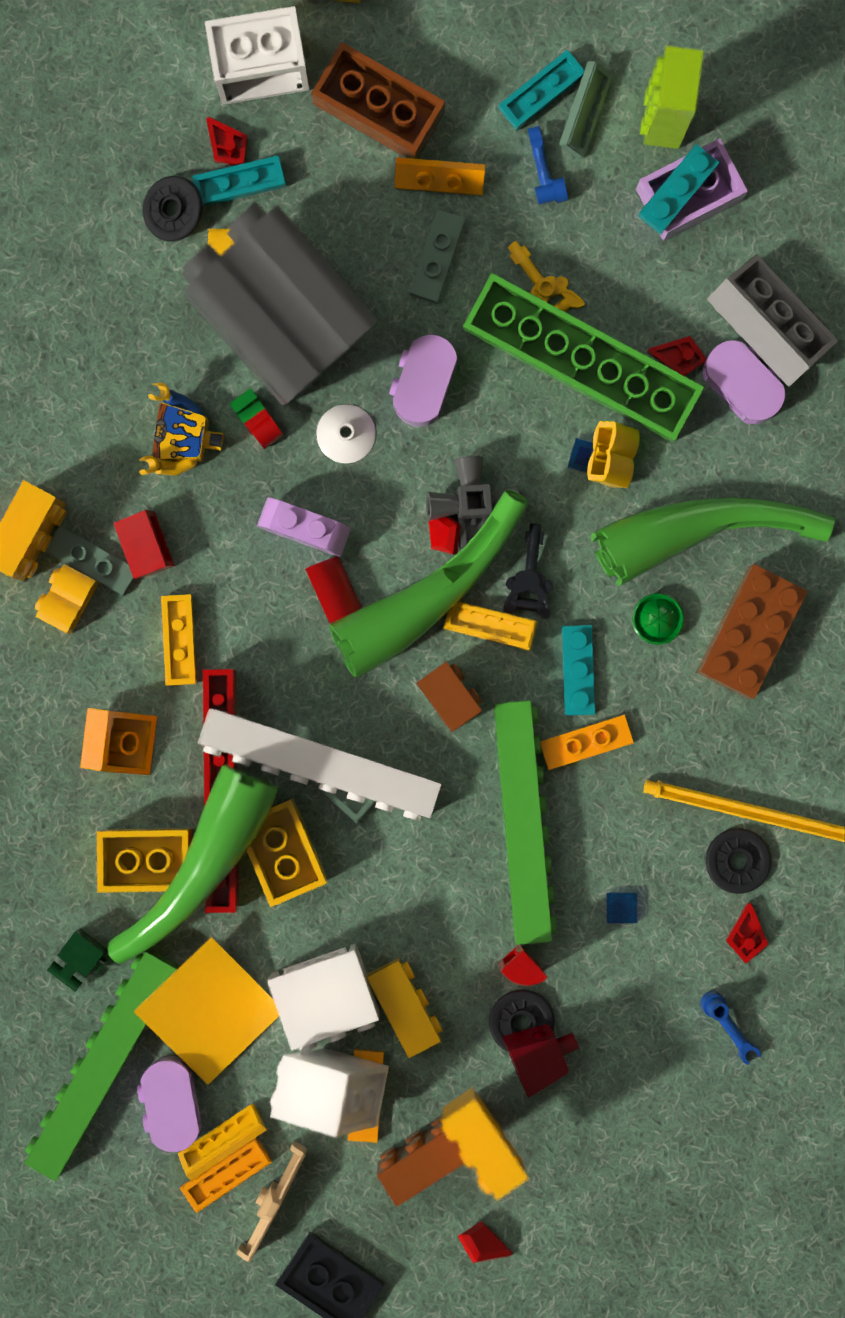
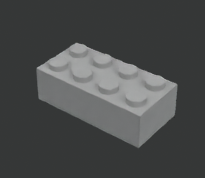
M757 254L726 278L707 298L715 310L725 318L737 334L755 350L756 354L770 366L788 387L838 342L831 332Z

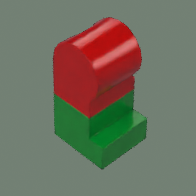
M251 388L229 403L233 411L251 435H254L263 449H266L283 436Z

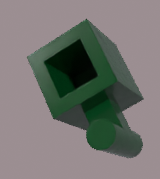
M78 929L57 954L67 964L63 968L53 961L47 971L76 992L83 982L77 979L74 974L78 971L85 978L92 971L97 974L107 962V959L103 956L108 950L82 929Z

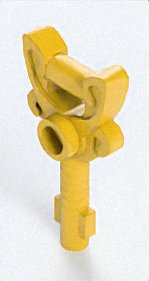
M514 241L507 247L511 252L509 257L516 266L519 264L533 282L532 295L547 303L551 297L561 295L564 299L554 306L564 312L570 308L580 309L585 306V302L580 296L567 289L568 280L566 277L560 276L555 279L554 276H548L543 278L530 260L529 256H531V253L525 245L521 247L517 241Z

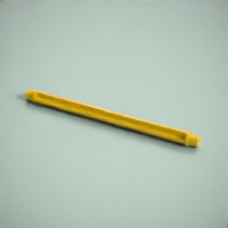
M646 779L644 783L643 793L652 794L654 798L660 797L845 842L844 826L663 783L660 780L655 782Z

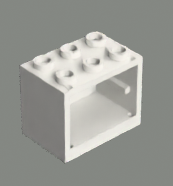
M295 6L205 21L214 80L222 105L309 90Z
M356 943L350 945L348 952L346 947L284 968L283 975H279L278 971L272 972L267 980L291 1051L298 1048L300 1052L311 1050L318 1046L316 1042L328 1038L329 1042L337 1041L346 1037L345 1032L357 1028L358 1032L368 1030L375 1026V1021L379 1020L380 1010L372 987L367 979V972Z
M326 1048L283 1055L277 1069L279 1076L277 1088L271 1099L273 1107L271 1117L334 1137L378 1126L389 1066Z

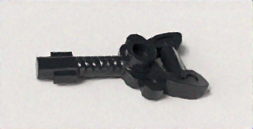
M530 523L529 531H526L525 543H528L525 570L517 572L516 577L512 576L506 580V587L511 592L505 601L503 613L512 614L518 609L537 611L544 619H549L550 617L549 601L546 594L553 590V584L551 581L545 580V576L537 571L539 545H543L544 532H541L542 524ZM529 590L537 594L539 598L538 600L518 598V594Z

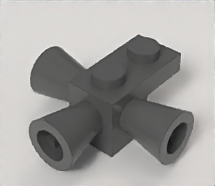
M467 456L454 459L461 484L454 491V495L426 492V512L429 521L456 514L457 522L461 524L459 551L477 534L506 489L519 493L516 485L490 492V484L480 485L483 464L482 456Z

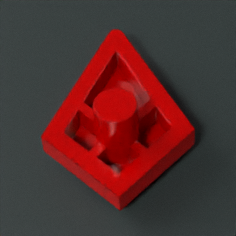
M207 117L206 121L215 163L244 164L248 135Z
M691 336L651 347L647 350L651 356L666 367L683 376H686L706 361V357Z
M450 516L432 521L428 520L431 549L449 554H457L461 524Z
M749 902L745 905L725 940L745 964L768 945L753 906Z
M482 1221L458 1235L472 1263L506 1258L513 1255V1252Z

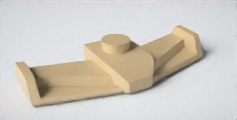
M295 1141L292 1142L290 1147L293 1155L279 1183L272 1181L269 1189L263 1186L255 1203L260 1205L257 1211V1216L260 1217V1220L246 1246L240 1244L236 1252L238 1256L247 1262L253 1259L305 1158L307 1148Z

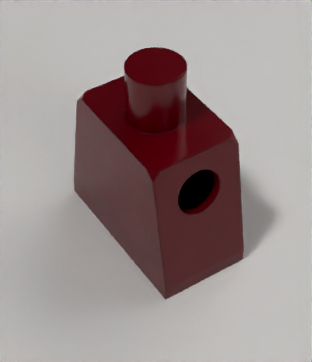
M546 1024L502 1037L528 1098L566 1075L569 1069L564 1056L579 1049L572 1032L556 1038L551 1027Z

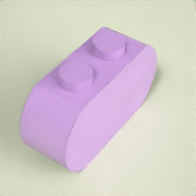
M425 335L414 340L410 350L404 349L399 367H402L403 370L400 379L394 378L389 394L394 396L393 406L396 414L409 425L417 427L427 426L435 422L439 417L457 364L456 351L446 339L437 335Z
M726 341L717 345L706 358L702 370L703 379L744 423H763L774 416L782 407L785 399L784 385L780 382L781 379L776 373L759 360L761 357L756 354L750 345L746 346L740 341Z
M269 497L266 499L257 527L338 557L342 556L351 531L349 526Z
M166 1056L159 1058L148 1067L141 1078V1084L137 1086L140 1103H145L146 1114L143 1115V1126L145 1133L150 1132L151 1141L155 1146L167 1152H179L194 1143L202 1128L193 1072L179 1057Z

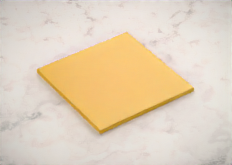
M212 937L134 1010V1013L207 1085L279 1017L274 999Z

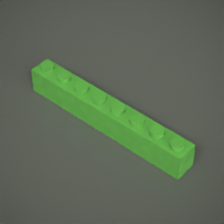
M531 700L494 704L514 939L516 945L552 942V934L557 933L555 915L550 916L549 904L554 903V892L552 885L547 886L546 874H550L552 871L550 855L545 856L544 844L549 843L548 827L542 826L541 814H546L545 796H539L538 784H543L542 766L536 765V754H541L539 736H534L533 724H538L537 707L531 706Z
M150 948L144 954L141 953L136 956L130 967L135 970L130 980L123 979L115 993L120 996L114 1007L109 1004L100 1019V1021L104 1022L103 1027L99 1033L94 1031L85 1045L89 1049L84 1059L81 1057L77 1059L70 1071L74 1075L69 1085L64 1083L55 1100L59 1101L54 1112L49 1109L43 1118L40 1126L44 1130L40 1137L34 1136L28 1144L25 1153L29 1154L24 1163L25 1165L51 1180L57 1181L146 1027V1024L134 1013V1010L170 977L180 965Z

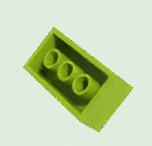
M666 46L663 56H657L652 76L649 78L648 87L645 89L643 105L647 107L641 119L639 134L645 135V145L679 149L696 112L703 50Z

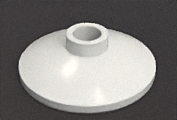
M349 404L338 405L328 410L320 419L317 427V441L320 449L328 458L339 463H353L364 458L371 451L376 438L375 425L368 413L357 406ZM344 427H348L352 431L351 435L347 438L340 435V431Z

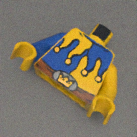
M152 383V385L159 387L160 395L157 397L156 395L148 394L149 399L154 401L164 400V403H159L152 456L149 455L139 459V461H146L149 464V470L139 471L141 475H149L155 472L156 474L177 476L193 469L197 462H203L205 448L222 451L224 433L208 431L209 420L204 416L202 408L189 397L169 390L166 384Z

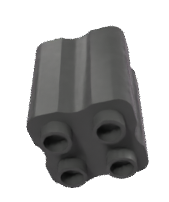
M254 202L228 226L230 230L227 235L234 242L231 247L219 255L209 243L183 266L182 270L184 272L182 276L189 282L184 289V297L281 405H284L378 321V318L279 205H276L266 213L257 202Z

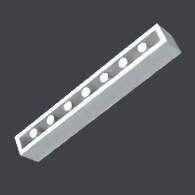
M215 709L208 710L197 743L204 745L203 752L221 757L222 752L234 755L232 761L246 766H250L251 761L262 764L261 771L277 776L281 770L291 774L290 780L305 785L308 784L309 780L320 783L318 788L320 790L336 794L337 789L348 792V799L364 803L365 798L376 801V808L391 813L395 807L404 810V817L419 822L422 816L431 818L441 787L440 783Z

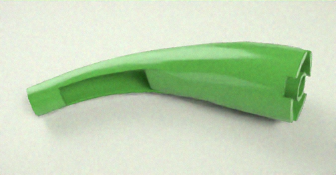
M506 489L477 534L441 568L405 589L369 604L330 624L329 629L336 647L340 648L345 658L343 661L354 678L381 666L402 653L422 637L467 594L509 540L529 504L525 497L515 491Z
M736 497L711 498L669 504L638 512L604 526L591 533L590 537L592 542L598 540L600 549L595 551V554L608 577L616 575L618 577L616 585L621 586L723 530L744 527H773L799 532L800 536L827 542L833 531L835 518L808 508L777 501Z
M227 765L222 766L201 814L194 838L172 883L156 905L142 919L109 940L107 950L113 961L123 964L153 947L174 932L200 908L226 878L256 838L276 798L277 786L261 778L257 779L245 774L246 772Z

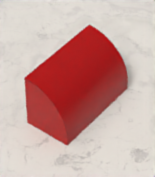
M144 510L113 523L134 579L147 577L175 567L155 511Z
M338 556L305 569L330 624L362 608Z
M521 944L517 945L498 962L502 974L510 981L519 985H535L548 978L544 969Z

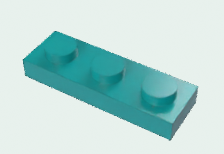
M567 49L498 105V109L517 131L581 80L585 70Z
M695 144L639 212L638 217L661 235L720 162L698 144Z
M278 155L192 176L193 183L201 195L203 207L286 187Z
M592 625L561 626L564 715H595Z

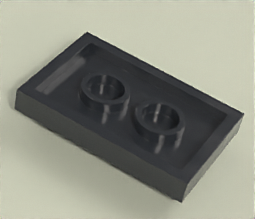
M309 1231L277 1279L275 1285L323 1318H363L383 1288L384 1281Z

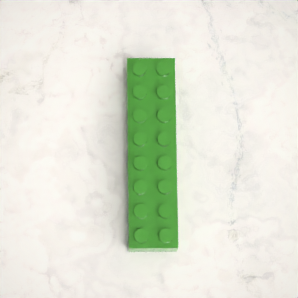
M493 273L490 274L463 325L465 332L670 442L676 440L704 389L702 385Z

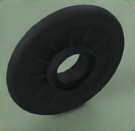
M181 176L161 178L150 187L144 198V222L154 236L164 241L173 242L188 237L196 229L202 216V198L198 189L191 181ZM171 201H177L178 212L174 216L169 217L166 211L167 205Z
M733 828L720 833L711 842L706 853V868L711 880L722 890L734 894L748 893L757 889L766 880L771 868V854L767 844L758 834L748 829ZM737 852L743 853L746 857V865L742 869H734L730 863L731 857Z
M514 990L503 995L493 1006L489 1017V1028L494 1041L503 1050L507 1051L503 1036L523 1031L516 1029L513 1025L514 1019L518 1015L523 1014L530 1018L529 1027L524 1030L545 1024L549 1025L552 1031L554 1030L553 1010L547 1000L538 993L530 990Z

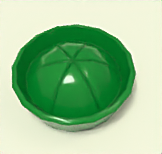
M654 593L645 596L638 602L633 611L632 621L634 630L641 639L649 644L662 645L670 643L678 637L683 629L685 617L683 609L676 599L668 594Z

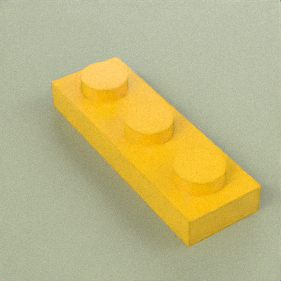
M191 594L161 596L166 686L197 684L193 596Z

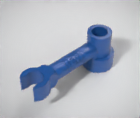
M540 127L529 128V139L540 181V186L535 187L538 204L556 201V203L568 201L564 178L560 177L551 180Z
M716 991L705 993L700 1001L702 1010L707 1016L720 1022L739 1049L738 1054L741 1060L749 1065L745 1055L750 1050H753L761 1057L758 1048L746 1040L729 1016V1009L723 996Z

